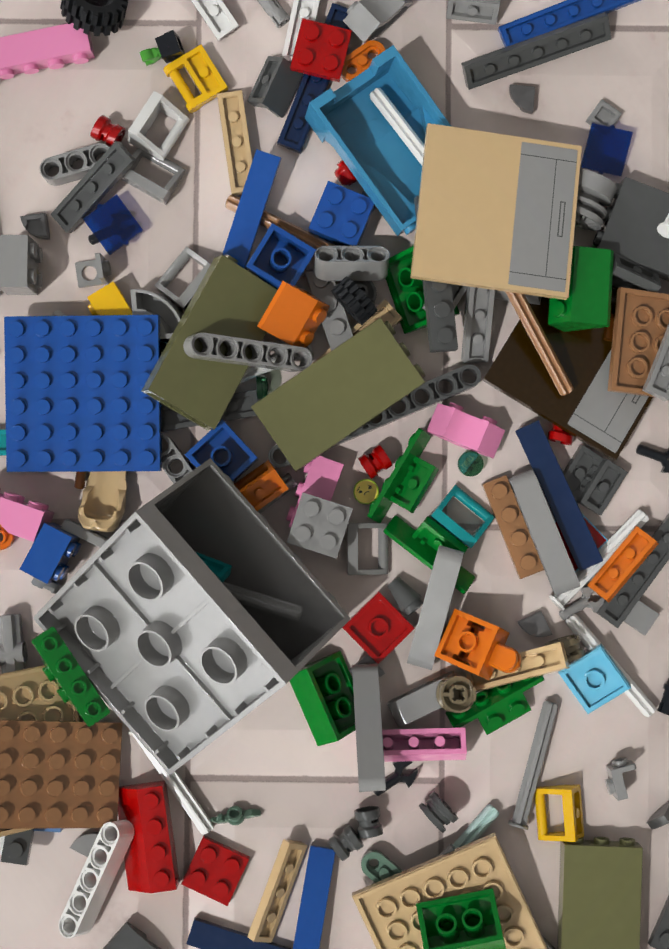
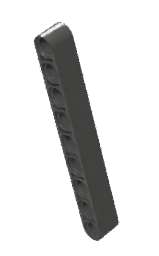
M469 364L425 382L421 387L400 400L405 404L404 412L400 414L395 413L390 407L381 413L382 420L379 423L368 422L358 429L357 432L352 433L335 446L474 388L481 380V371L475 365ZM464 371L473 372L475 375L474 383L468 384L464 382L462 373ZM443 380L450 382L452 386L451 392L447 394L440 392L438 388L439 382ZM423 390L428 394L429 398L426 403L421 404L415 400V393L417 391ZM278 445L273 446L268 455L271 464L277 468L290 466L291 464L288 460L281 464L274 461V453L280 448Z

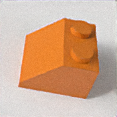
M282 281L257 327L292 346L306 348L313 341L314 334L319 325L325 320L330 306L309 292Z

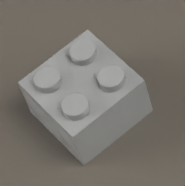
M0 235V290L7 295H38V288L42 287V275L38 273V263H42L43 258L42 248H39V245L30 236Z
M302 493L286 543L337 559L353 508Z

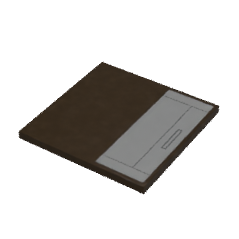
M612 286L611 314H615L618 289ZM542 297L540 305L530 304L574 390L564 396L559 394L520 319L482 381L615 461L653 397L608 391L612 342L603 340L605 327L563 332L548 325L550 298Z

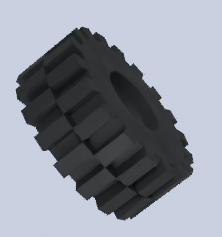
M61 0L60 9H62V16L66 17L65 21L68 24L74 23V29H84L83 33L88 35L90 31L94 32V36H100V33L108 36L111 31L116 33L118 28L121 29L123 26L128 0Z

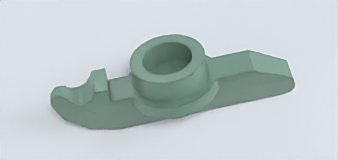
M232 806L228 809L227 814L222 815L221 813L217 817H212L211 822L239 825L244 819L261 816V811L257 809L243 810L238 806Z

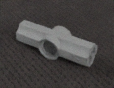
M21 614L0 616V666L2 673L25 669V664L27 663L28 654L26 642L23 641Z

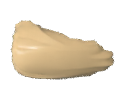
M127 471L90 472L86 481V487L83 490L81 505L78 508V519L83 528L100 532H112L117 529L125 512Z

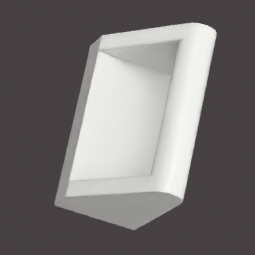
M154 91L129 128L128 141L130 144L164 161L189 122V118L164 96ZM162 112L176 120V123L160 148H158L145 135L159 113Z

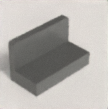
M268 56L247 102L255 107L267 108L277 117L283 118L303 73L290 71L291 63L284 57Z
M614 253L612 286L651 292L659 291L662 286L657 272Z

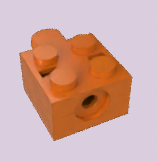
M454 609L434 655L487 680H490L495 668L505 673H514L521 665V655L518 651L505 645L510 634L509 632L458 609Z

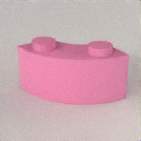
M449 402L448 406L437 404L427 432L455 445L494 459L505 432L504 429L496 426V420L483 416L482 419L462 412L464 408L455 403Z

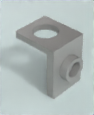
M95 253L96 260L75 263L79 288L109 284L108 276L111 275L110 262L101 253ZM88 266L94 267L97 271L95 279L91 281L85 280L82 276L83 270Z

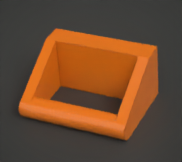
M269 460L234 483V486L256 511L289 489Z

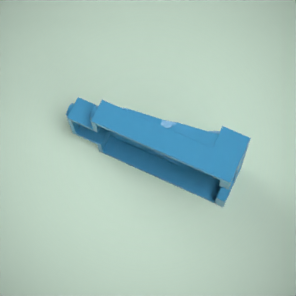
M392 45L373 58L369 68L334 92L330 88L309 102L305 119L322 143L327 141L334 147L392 230L399 236L403 232L408 235L416 229L414 198L419 196L422 165L372 102L370 93L376 88H381L424 144L428 123L444 126L451 125L397 49Z

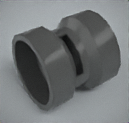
M367 806L354 810L355 819L359 823L357 828L359 838H372L383 834L382 825L378 820L380 817L378 806Z
M350 824L343 828V832L339 836L334 835L328 839L332 849L342 861L350 856L351 851H358L364 847L362 840Z

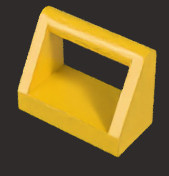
M569 784L537 787L535 806L538 840L576 842L579 838L584 837L581 786ZM545 794L562 795L565 831L548 832Z

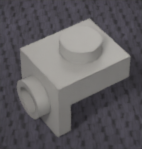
M618 758L613 760L611 765L606 766L609 779H605L608 793L613 794L620 801L628 798L622 773L635 770L636 765L633 761L627 760V758Z

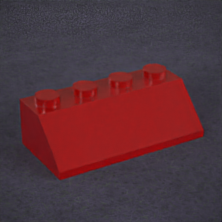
M162 780L119 786V820H128L134 827V836L124 857L128 890L144 893L177 890L180 879L166 782Z

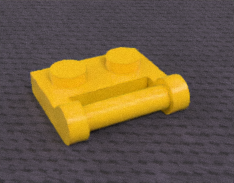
M202 44L172 61L163 69L166 76L171 77L187 103L186 108L189 113L199 110L204 104L216 98L218 93L228 91L226 83ZM183 67L186 68L201 93L196 98L179 73V70Z

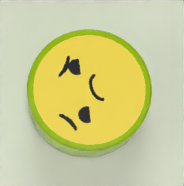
M362 479L354 486L353 494L359 503L367 505L377 499L379 489L374 481Z

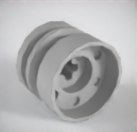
M580 168L575 227L592 231L602 228L604 223L602 219L607 215L606 209L602 206H609L612 203L617 190V186L613 181L596 172Z

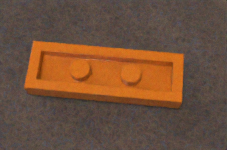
M636 526L587 586L609 603L659 543Z

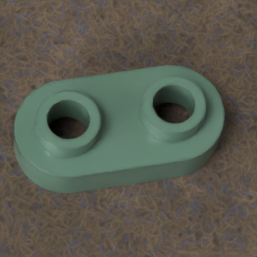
M378 850L367 851L361 859L363 873L375 883L403 871ZM377 859L379 863L377 866H371L369 861Z

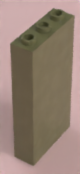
M220 255L215 257L141 391L202 428L215 430L249 366L191 358L184 351V341L187 337L197 333H210L262 341L267 332L257 327L278 289L261 280L250 270L239 266L238 261L232 256ZM196 339L194 347L198 352H201L203 344L199 339ZM221 343L219 347L220 352L226 356L228 348L224 343ZM247 346L245 348V355L248 359H251L252 350Z
M379 318L251 406L295 472L425 383L423 380L425 377L423 370L417 363L415 365L411 363L408 358L411 355L403 342L398 344L393 337L396 332L388 321L383 322Z
M598 836L594 837V840H584L581 837L576 842L561 841L557 949H640L643 848L638 842H635V839L623 837L619 838V841H609L607 837Z

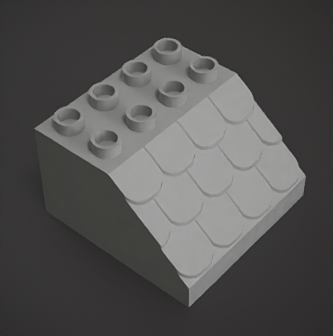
M211 458L136 510L33 617L43 631L50 627H54L98 694L169 775L285 686L351 619L340 607L336 598L326 591L304 566L301 558L290 550L269 526L266 518L255 510L234 486L231 478L223 473ZM196 552L232 566L231 574L224 582L302 606L303 615L300 621H294L239 603Z

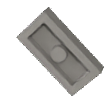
M448 0L446 18L496 25L500 0Z
M138 148L132 155L137 161L121 179L166 205L186 169L167 158L161 161ZM142 156L174 174L164 188L134 171Z
M186 246L154 286L185 311L211 264ZM191 257L203 269L178 298L166 287Z
M348 523V575L388 574V536L383 532L388 523ZM358 528H378V569H358Z

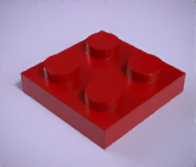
M302 18L290 71L340 83L352 30Z
M379 591L342 627L378 664L415 629Z
M204 835L181 885L228 906L250 857Z

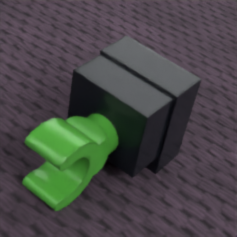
M174 30L155 38L158 48L146 49L140 52L142 61L146 63V66L157 62L161 57L166 63H169L185 54L180 37Z

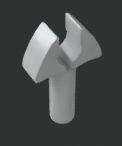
M585 586L581 589V599L566 607L564 611H559V615L563 620H566L586 607L592 608V611L596 613L605 600L600 597L596 601H588L594 591Z

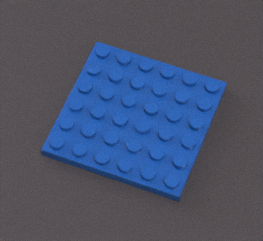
M160 315L4 317L7 472L162 471L161 403L141 391L161 356Z

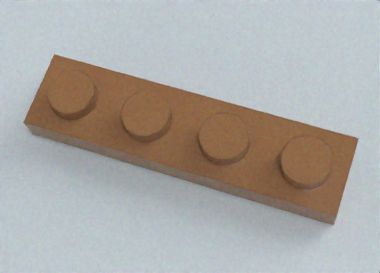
M507 475L482 484L519 579L543 571V565Z

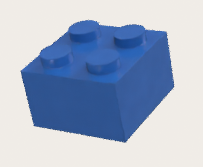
M328 181L309 225V232L337 246H359L375 204L367 196Z
M272 223L245 269L255 273L261 280L274 286L276 289L280 287L282 281L296 286L312 260L316 249Z
M221 420L215 430L209 431L184 454L196 468L211 458L220 470L231 478L233 483L259 460L224 420Z
M44 523L20 570L46 584L58 582L59 579L63 580L69 570L67 563L70 557H75L82 544L79 543L81 538L61 529V526L56 523Z

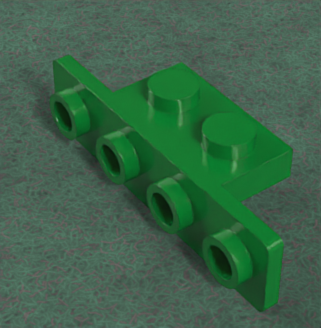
M418 428L416 433L410 437L404 454L397 459L391 476L384 481L381 493L370 505L367 516L377 523L382 522L392 503L414 513L439 471L435 466L419 458L431 438L421 428Z
M394 516L383 531L431 570L433 569L439 545L466 552L468 549L466 545L428 516L416 530L398 516ZM461 566L455 588L462 594H465L473 583L475 576Z
M54 627L48 628L32 639V644L46 666L42 671L50 682L56 681L60 687L56 691L64 703L69 701L76 708L88 727H91L110 713V710Z
M541 675L486 689L476 694V700L468 711L463 713L446 711V715L453 728H460L478 718L485 733L488 735L531 711L523 692L544 681V677Z

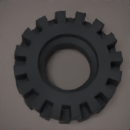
M348 276L331 290L342 307L361 325L377 312V308L370 298Z

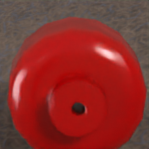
M341 160L337 163L338 168L334 174L340 183L344 186H350L355 183L357 179L344 161Z

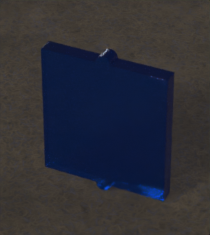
M591 123L580 167L598 171V174L601 175L607 173L621 177L633 132L617 129L614 125L608 127Z
M117 194L103 205L98 204L97 209L83 219L109 255H112L124 245L128 246L129 241L144 231Z

